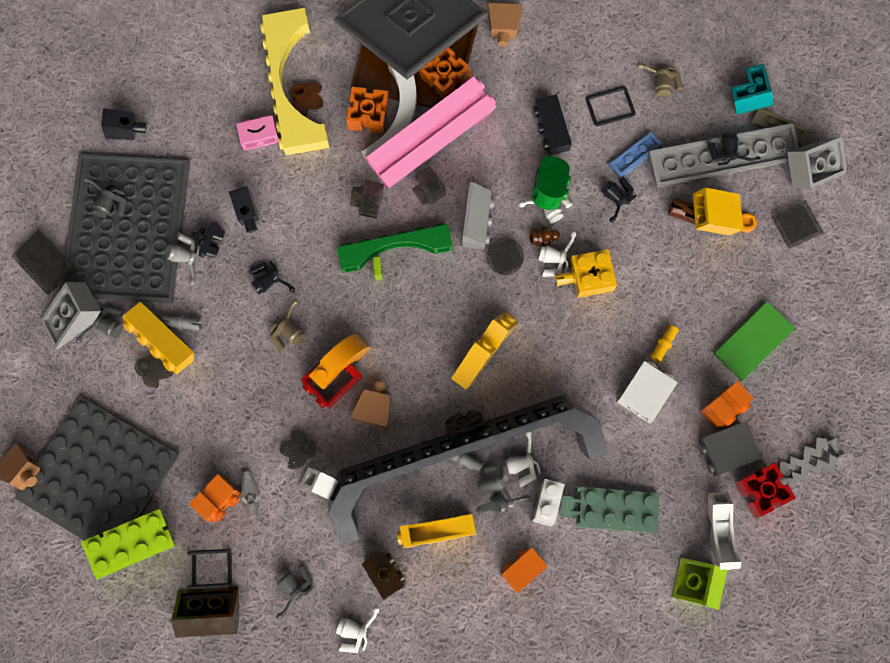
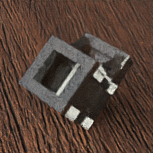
M430 166L415 176L418 185L412 188V191L422 205L427 203L432 205L446 196V187Z
M366 180L364 185L353 187L350 206L359 207V215L377 219L383 199L384 184Z

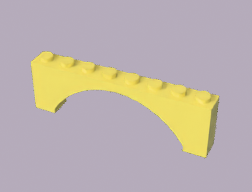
M305 8L262 15L263 23H260L262 34H265L266 39H263L264 49L268 50V55H265L267 66H270L271 69L268 72L270 83L273 82L271 95L272 99L276 101L273 109L275 116H278L279 120L276 122V128L278 133L281 132V138L278 139L280 149H283L285 154L289 155L329 148L325 125L315 123L300 114L289 103L282 86L283 68L288 54L304 34L310 33Z

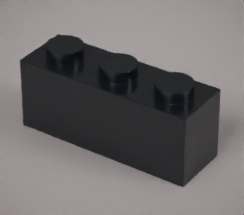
M557 94L535 99L532 111L534 117H537L539 121L537 128L539 134H542L544 138L542 140L544 151L547 150L549 156L570 151L572 143Z

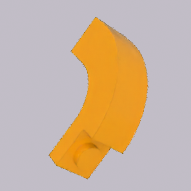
M352 334L332 348L320 360L321 363L309 377L322 389H325L345 367L354 361H359L369 351L371 346L359 334Z

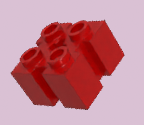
M776 463L767 465L754 474L735 482L742 497H749L751 502L747 505L754 518H759L775 510L774 506H783L796 499L789 485L781 483L780 478L784 476ZM766 487L767 491L764 494L762 489Z

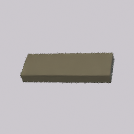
M764 108L757 109L751 121V124L762 129L793 123ZM794 123L798 145L801 147L809 130Z

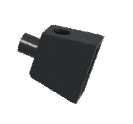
M103 108L101 127L106 139L135 140L136 133L146 134L147 123L137 122L134 113Z
M247 186L229 191L238 222L241 225H245L247 233L257 231L255 221L259 220L252 192Z

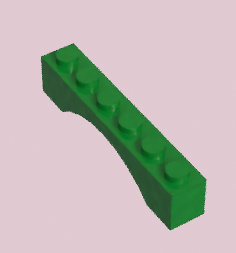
M439 223L427 229L419 227L412 232L400 231L393 236L381 235L374 240L362 239L359 243L341 244L340 247H337L342 273L361 270L373 257L393 248L415 247L433 254L453 251L448 224Z

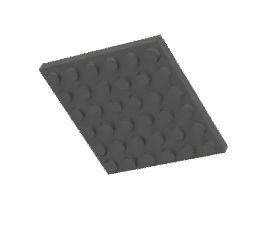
M80 396L39 459L38 464L41 468L35 476L37 478L36 484L32 487H26L24 490H19L14 498L82 540L102 533V537H104V531L142 516L179 454Z

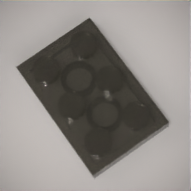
M37 230L12 255V258L48 295L76 269L40 230Z

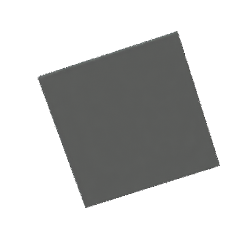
M357 0L337 15L334 21L408 80L487 17V12L471 0Z

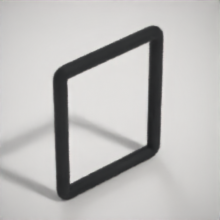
M625 86L586 97V103L595 126H602L630 118L636 114ZM624 90L632 113L597 123L590 99Z

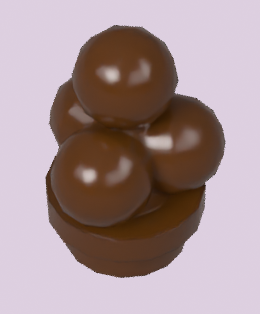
M544 226L536 227L529 232L530 243L536 246H549L551 240L556 241L560 238L558 230H549Z

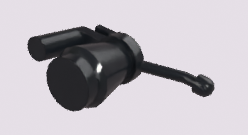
M736 132L722 134L721 144L725 155H718L715 143L707 144L712 161L728 160L727 162L718 163V166L728 165L730 161L737 158L759 162L761 157L749 158L740 156L737 153L739 138Z
M625 177L619 181L627 192L625 195L617 184L611 180L601 189L603 196L615 202L617 206L614 216H611L609 219L611 223L616 220L620 207L624 204H629L637 196L635 194L631 199L626 200L634 189Z
M270 261V264L274 271L266 262L249 269L252 275L263 270L268 272L254 278L250 282L258 295L265 293L277 282L288 286L290 292H295L294 286L279 278L277 274L278 269L272 261Z

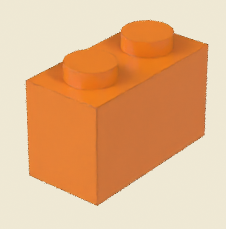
M525 547L517 554L519 559L514 563L509 561L501 568L504 571L501 576L516 593H519L548 567L532 547L529 550Z

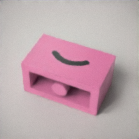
M263 115L258 119H247L236 124L243 150L279 142L272 115Z

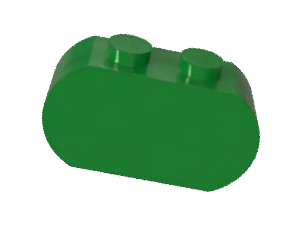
M546 156L541 159L536 171L531 199L542 209H557L560 207L562 200H566L568 197L569 189L566 188L571 181V176H569L570 167L563 159L555 156Z

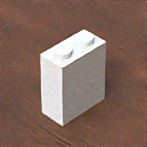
M644 361L617 403L650 424L678 382L674 380L675 378L671 374L659 371L654 363Z
M548 479L542 481L532 522L550 527L555 524L565 484Z

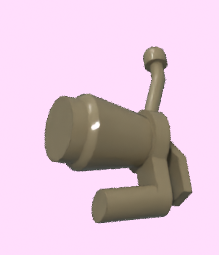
M642 63L637 64V68H645L655 73V91L658 97H667L671 94L672 85L670 79H674L677 91L684 90L680 74L674 72L676 68L666 67L665 69L655 70Z
M297 299L292 301L286 318L280 323L274 324L268 331L273 333L270 339L280 353L285 350V346L278 338L281 333H283L290 344L295 346L299 345L305 338L302 329L291 324L289 321L293 307L298 304Z

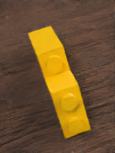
M502 312L494 318L482 337L474 343L451 379L466 390L472 386L498 348L519 324L516 318L508 312Z
M472 514L399 526L400 531L397 532L398 542L400 545L403 544L404 548L476 535Z

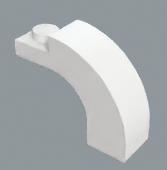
M308 467L299 487L331 500L339 481Z

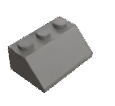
M474 182L469 183L462 247L485 250V244L489 245L490 240L487 226L491 227L492 215H489V210L494 208L495 198H491L492 191Z

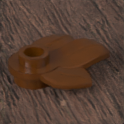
M310 82L306 85H294L291 89L294 108L302 115H306L309 108L312 110L322 108L323 101L318 95L322 90V86L315 82Z

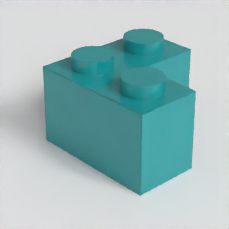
M764 63L745 68L747 83L731 87L732 99L737 115L774 105L772 88Z

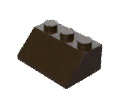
M223 587L178 590L171 619L175 637L237 634L239 624V588Z

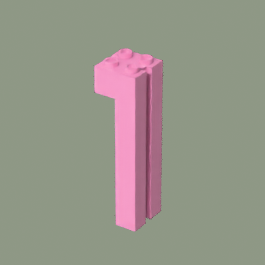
M472 77L366 157L365 160L387 189H390L494 111L496 102L490 94L486 95L483 89L485 87L479 79L476 80L475 77Z

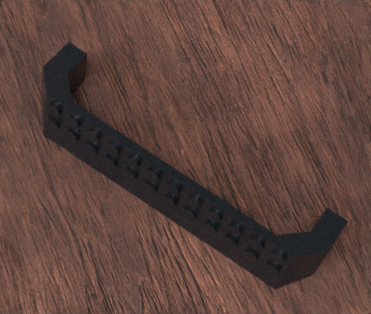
M558 396L341 469L336 479L339 483L331 500H328V513L339 544L341 546L360 539L353 508L365 487L557 422L575 430L580 450L589 460H593L609 454L600 422L586 409L563 396Z

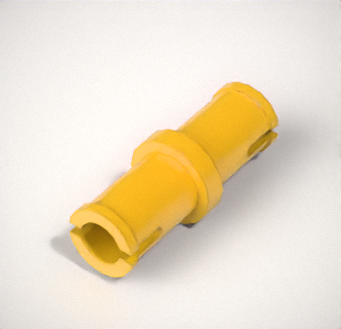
M668 325L663 336L657 340V346L650 355L653 361L661 363L667 350L671 349V343L679 332V329L674 325Z

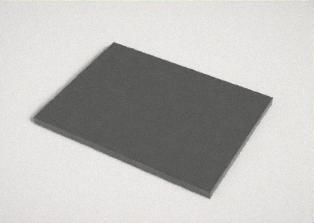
M79 154L60 290L65 282H86L94 299L173 303L178 262H171L166 259L165 255L169 245L180 246L181 243L180 240H177L178 232L182 233L190 160ZM84 177H89L102 189H117L124 192V196L114 193L127 200L124 217L117 215L119 202L113 200L110 214L106 218L92 213L93 205L101 196V191L92 183L84 182Z

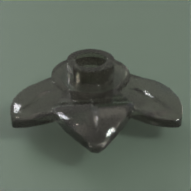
M152 354L147 358H140L134 366L136 374L142 377L144 384L153 389H158L159 380L167 379L174 374L173 371L170 372L164 367L163 361L160 358L156 359ZM141 365H148V369L142 370Z
M293 430L291 431V440L283 442L279 447V451L282 455L289 457V469H298L305 465L307 459L315 455L317 447L314 441L307 439L303 431ZM306 445L308 446L307 452L304 451Z

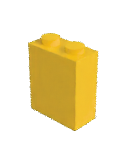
M703 188L693 193L696 230L732 235L743 230L740 194L711 188Z

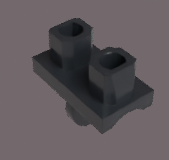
M212 222L206 235H204L206 229L200 227L199 232H192L191 235L196 239L194 245L200 246L201 241H203L199 256L203 258L205 255L216 258L219 247L210 244L213 238L222 242L226 232L218 228L217 223Z

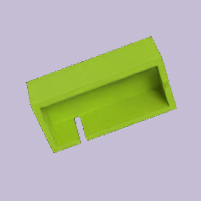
M161 508L104 531V537H102V533H99L81 541L96 580L176 545L170 529H163L164 526H167V521Z

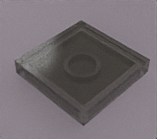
M806 200L771 217L788 249L794 248L824 233Z

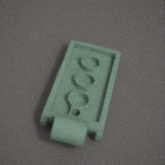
M577 487V497L562 496L560 516L576 517L575 527L658 533L659 493Z

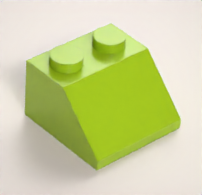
M681 558L672 597L719 610L728 570L719 569L717 565Z

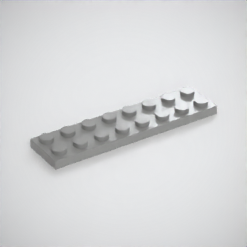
M794 123L737 134L739 138L737 153L740 156L749 158L759 156L761 157L759 162L737 158L730 161L728 165L718 166V163L727 162L728 160L712 161L707 144L715 143L718 155H725L721 144L722 137L651 150L648 152L655 186L660 188L789 163L787 152L799 147Z

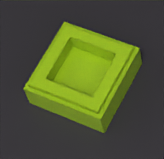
M373 257L375 280H383L380 257Z

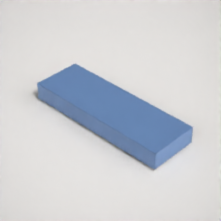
M650 131L611 161L608 166L621 179L647 159L649 151L659 149L663 144Z

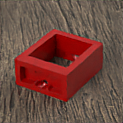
M321 362L316 364L301 379L304 384L302 388L309 395L313 393L317 397L315 401L322 408L326 406L330 410L363 378L351 364L345 367L344 370L352 379L329 401L310 383L313 380L309 375Z

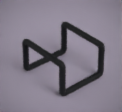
M230 549L187 552L188 555H192V585H188V589L232 586V552ZM228 553V583L196 585V555Z

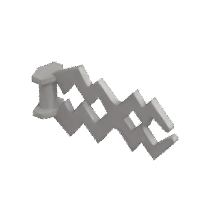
M837 437L831 440L816 438L815 449L804 446L802 460L790 456L789 463L780 461L779 469L781 473H783L784 467L795 471L796 466L801 467L800 474L791 472L792 478H782V480L797 485L798 480L805 482L807 470L821 474V470L824 468L831 472L838 460L846 456V453H844L837 441ZM828 444L832 446L837 455L835 457L829 454L828 463L817 459L816 467L809 464L810 455L821 458L822 449L828 451Z

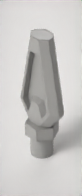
M251 471L243 472L241 500L246 504L249 518L257 517V501L260 495Z

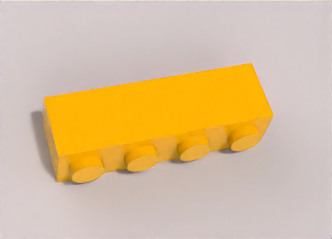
M141 302L123 315V327L126 331L134 333L137 336V341L142 346L146 345L156 359L160 358L168 371H173L177 375L194 361V352Z

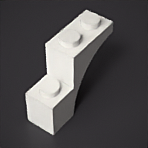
M728 492L708 493L707 515L711 522L710 546L719 569H740L741 561L734 536L733 502Z

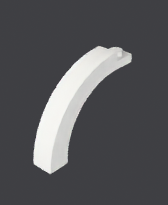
M388 65L389 71L395 78L400 91L398 113L389 130L379 140L362 151L364 159L414 122L417 109V91L414 75L407 80Z

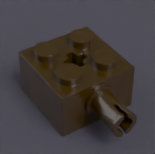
M381 551L362 563L383 600L406 587L404 582L407 581L402 571H396L393 566L396 564V561L391 553L386 554L385 551Z

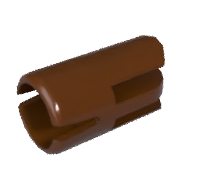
M674 198L671 203L673 207L669 209L668 214L695 225V219L685 216L688 215L695 218L694 204Z

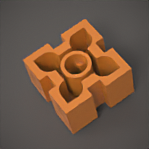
M449 47L419 70L421 78L430 87L434 85L436 92L443 99L456 90L455 86L458 84L462 86L472 77L470 66L461 58L456 60L455 53Z
M352 87L350 94L351 107H348L346 118L348 130L363 131V127L369 128L371 133L384 134L386 114L389 107L388 91L374 89L373 93H367L366 88Z
M737 381L700 412L715 429L720 426L725 428L737 419L735 415L739 416L751 407L749 403L754 398Z
M217 474L206 485L207 487L189 503L206 521L213 523L221 521L227 514L225 510L229 506L234 507L240 501L239 496L241 495V492L226 477Z

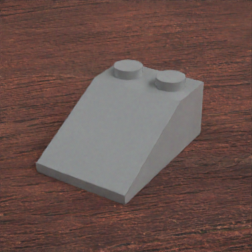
M842 137L805 145L787 152L793 188H813L847 173Z
M65 282L41 318V322L54 348L59 349L92 325L101 310L86 282Z

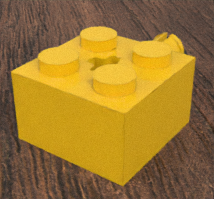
M609 249L571 256L569 261L571 272L554 275L555 281H557L556 286L573 283L577 298L611 292L617 287Z

